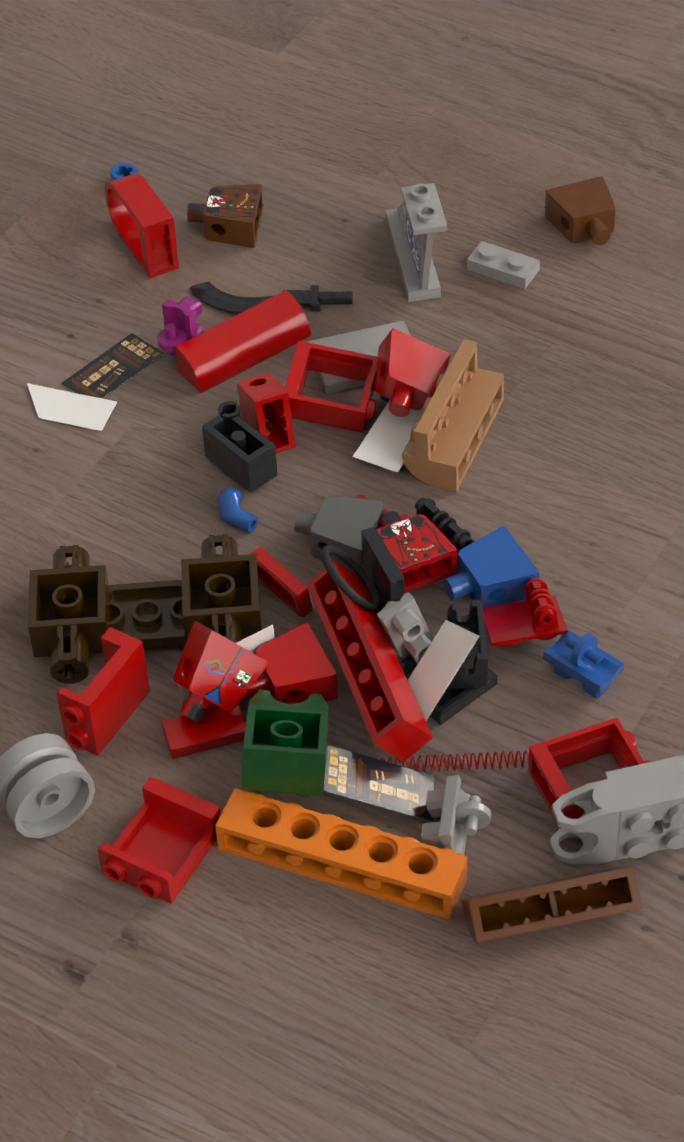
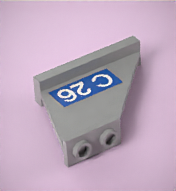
M435 183L401 187L404 202L398 208L385 210V220L408 302L441 298V287L431 255L434 233L448 231V225Z

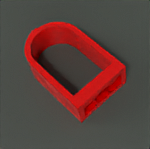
M134 173L106 183L105 199L113 225L120 238L149 278L178 269L179 260L174 217L140 173Z

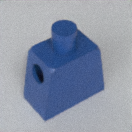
M503 526L459 550L457 553V574L444 579L443 584L451 600L469 594L472 600H482L483 607L526 600L525 586L530 580L539 578V571L508 529Z

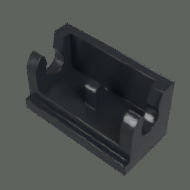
M472 600L469 606V614L466 616H458L456 605L452 604L447 610V621L478 635L479 638L450 682L448 689L487 687L488 655L482 600Z

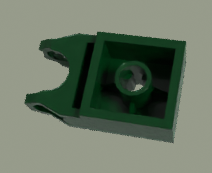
M259 689L248 704L243 745L241 790H251L257 793H292L297 796H323L329 706L323 699L322 694L312 693L307 700L297 704L279 702L271 696L269 690Z

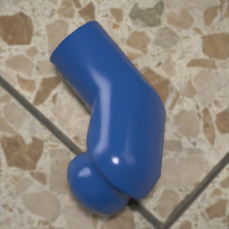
M225 488L220 492L217 499L221 519L250 533L253 532L257 526L258 517L241 509L240 498L243 497L239 490Z

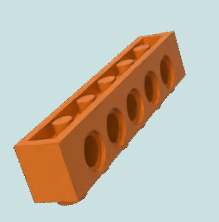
M234 788L215 825L218 850L451 920L467 882L468 856L461 855L452 849L430 846L420 843L411 837L396 836L380 831L374 826H362L342 820L333 814H322L305 809L296 803H284L267 798L261 793L254 791L247 792Z

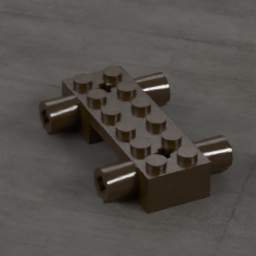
M228 534L209 535V538L205 539L202 543L201 558L181 559L182 580L109 585L106 565L90 566L88 551L79 547L78 544L60 546L53 554V569L30 570L28 630L34 657L50 656V674L52 678L64 684H74L83 681L88 676L89 653L103 652L101 637L110 627L143 641L144 649L185 646L195 621L237 643L262 630L257 554L238 555V544ZM222 546V554H216L215 547ZM67 557H72V565H69Z

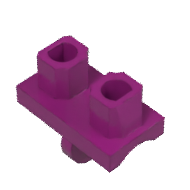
M185 296L179 303L167 299L162 304L165 329L158 333L157 344L160 349L167 351L170 355H176L175 346L204 332V328L196 323V318L202 313V304L188 296Z

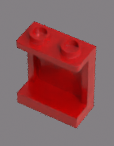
M111 627L101 637L106 665L81 694L72 692L64 687H61L56 693L66 741L77 750H86L99 756L150 692L143 641Z
M150 776L142 787L143 805L112 846L102 843L97 850L101 871L108 878L115 882H126L138 888L144 895L155 899L158 897L172 904L216 842L215 825L221 816V810L215 804Z

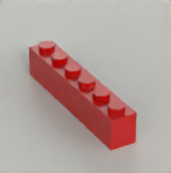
M333 560L334 567L347 584L361 597L372 602L361 580ZM324 568L306 585L374 745L405 762L433 739L432 733L390 640L377 616L376 609L367 610L353 602L335 584Z

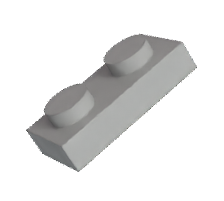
M481 241L467 259V270L526 289L540 270V260Z

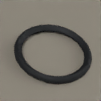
M332 545L324 546L321 550V559L326 571L335 584L346 596L362 608L367 610L377 609L380 604V598L373 582L365 571L343 550ZM329 553L338 557L357 575L367 589L372 602L361 597L347 584L334 567Z

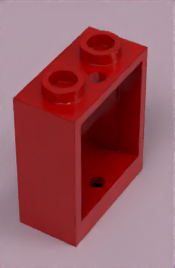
M298 340L284 387L289 394L292 418L363 433L366 420H373L377 400L372 398L374 391L376 392L375 383L378 357ZM309 370L364 381L365 385L359 407L302 396Z
M617 717L529 746L528 772L555 821L556 818L552 812V804L562 795L572 791L560 769L609 752L620 769L649 762L648 760L643 761L637 751V743L632 732L629 730L625 731ZM567 805L561 810L563 815L570 819H578L584 814L583 808L578 805Z

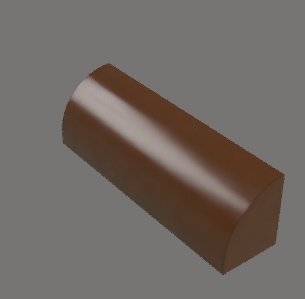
M621 866L461 899L468 929L476 943L642 909L634 866Z

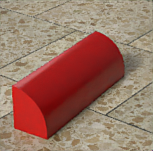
M285 290L175 346L178 372L200 393H203L297 344L298 340L303 341L310 337L311 330L306 315L297 300Z

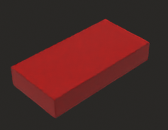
M261 546L251 553L257 554L260 582L300 617L304 618L313 611L308 588Z
M239 705L231 712H227L218 706L209 708L200 723L185 715L162 720L163 732L172 759L243 741L245 736L246 724Z

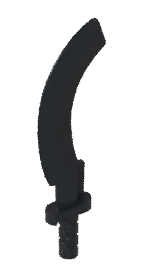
M210 282L190 287L191 291L203 302L222 310L240 313L273 297L230 295L214 287ZM311 285V290H287L297 300L299 305H311L312 311H321L320 304H353V291L319 292V285Z

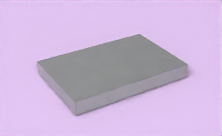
M403 320L307 342L378 357L379 345L392 328L408 335L410 333ZM317 372L325 394L365 385L364 381Z

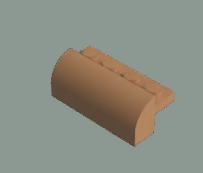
M463 339L458 351L452 352L448 362V369L445 374H440L438 377L436 391L433 397L426 399L423 415L420 421L416 420L413 423L410 440L402 453L405 466L417 479L427 485L453 492L458 491L504 401V374L478 368L477 342Z

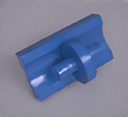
M568 630V634H562L556 644L547 648L543 655V659L554 666V673L564 679L574 678L583 683L585 692L595 698H600L610 688L611 682L623 671L624 666L623 662L597 647L598 640L595 636L587 633L580 637Z

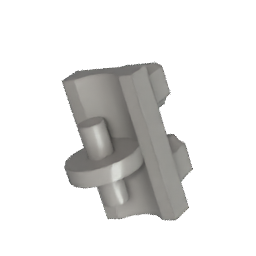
M407 592L400 601L388 602L382 611L377 613V616L397 656L402 661L411 657L418 664L430 646L431 641H433V637L414 597Z
M459 775L447 776L446 788L428 791L426 800L427 810L431 817H441V821L423 824L421 838L424 844L441 849L449 848L464 855L467 835H476L477 829L488 826L491 820V811L481 803L479 796H470L460 788L461 778Z

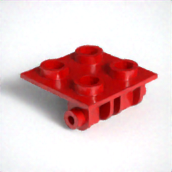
M534 578L526 584V600L483 607L484 622L491 646L501 645L508 647L514 646L520 641L532 639L550 640L558 635L568 634V629L556 596L550 595L544 580Z

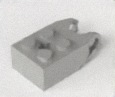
M684 755L605 772L604 780L587 783L558 798L552 804V812L560 829L550 838V846L555 860L567 864L597 865L625 858H641L648 853L669 848H683ZM567 805H578L583 808L584 814L578 819H570L565 817L561 810ZM566 838H575L582 840L583 847L575 853H569L562 850L559 843Z

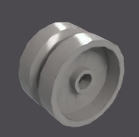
M44 733L30 736L14 744L1 755L0 806L6 810L8 818L16 830L23 836L43 838L54 835L77 821L92 803L95 793L94 780L85 767L77 761V757L68 743L59 735Z

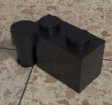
M226 401L218 407L219 416L202 426L205 457L248 492L252 493L278 476L276 447L271 441L241 419L240 405H237L234 401Z

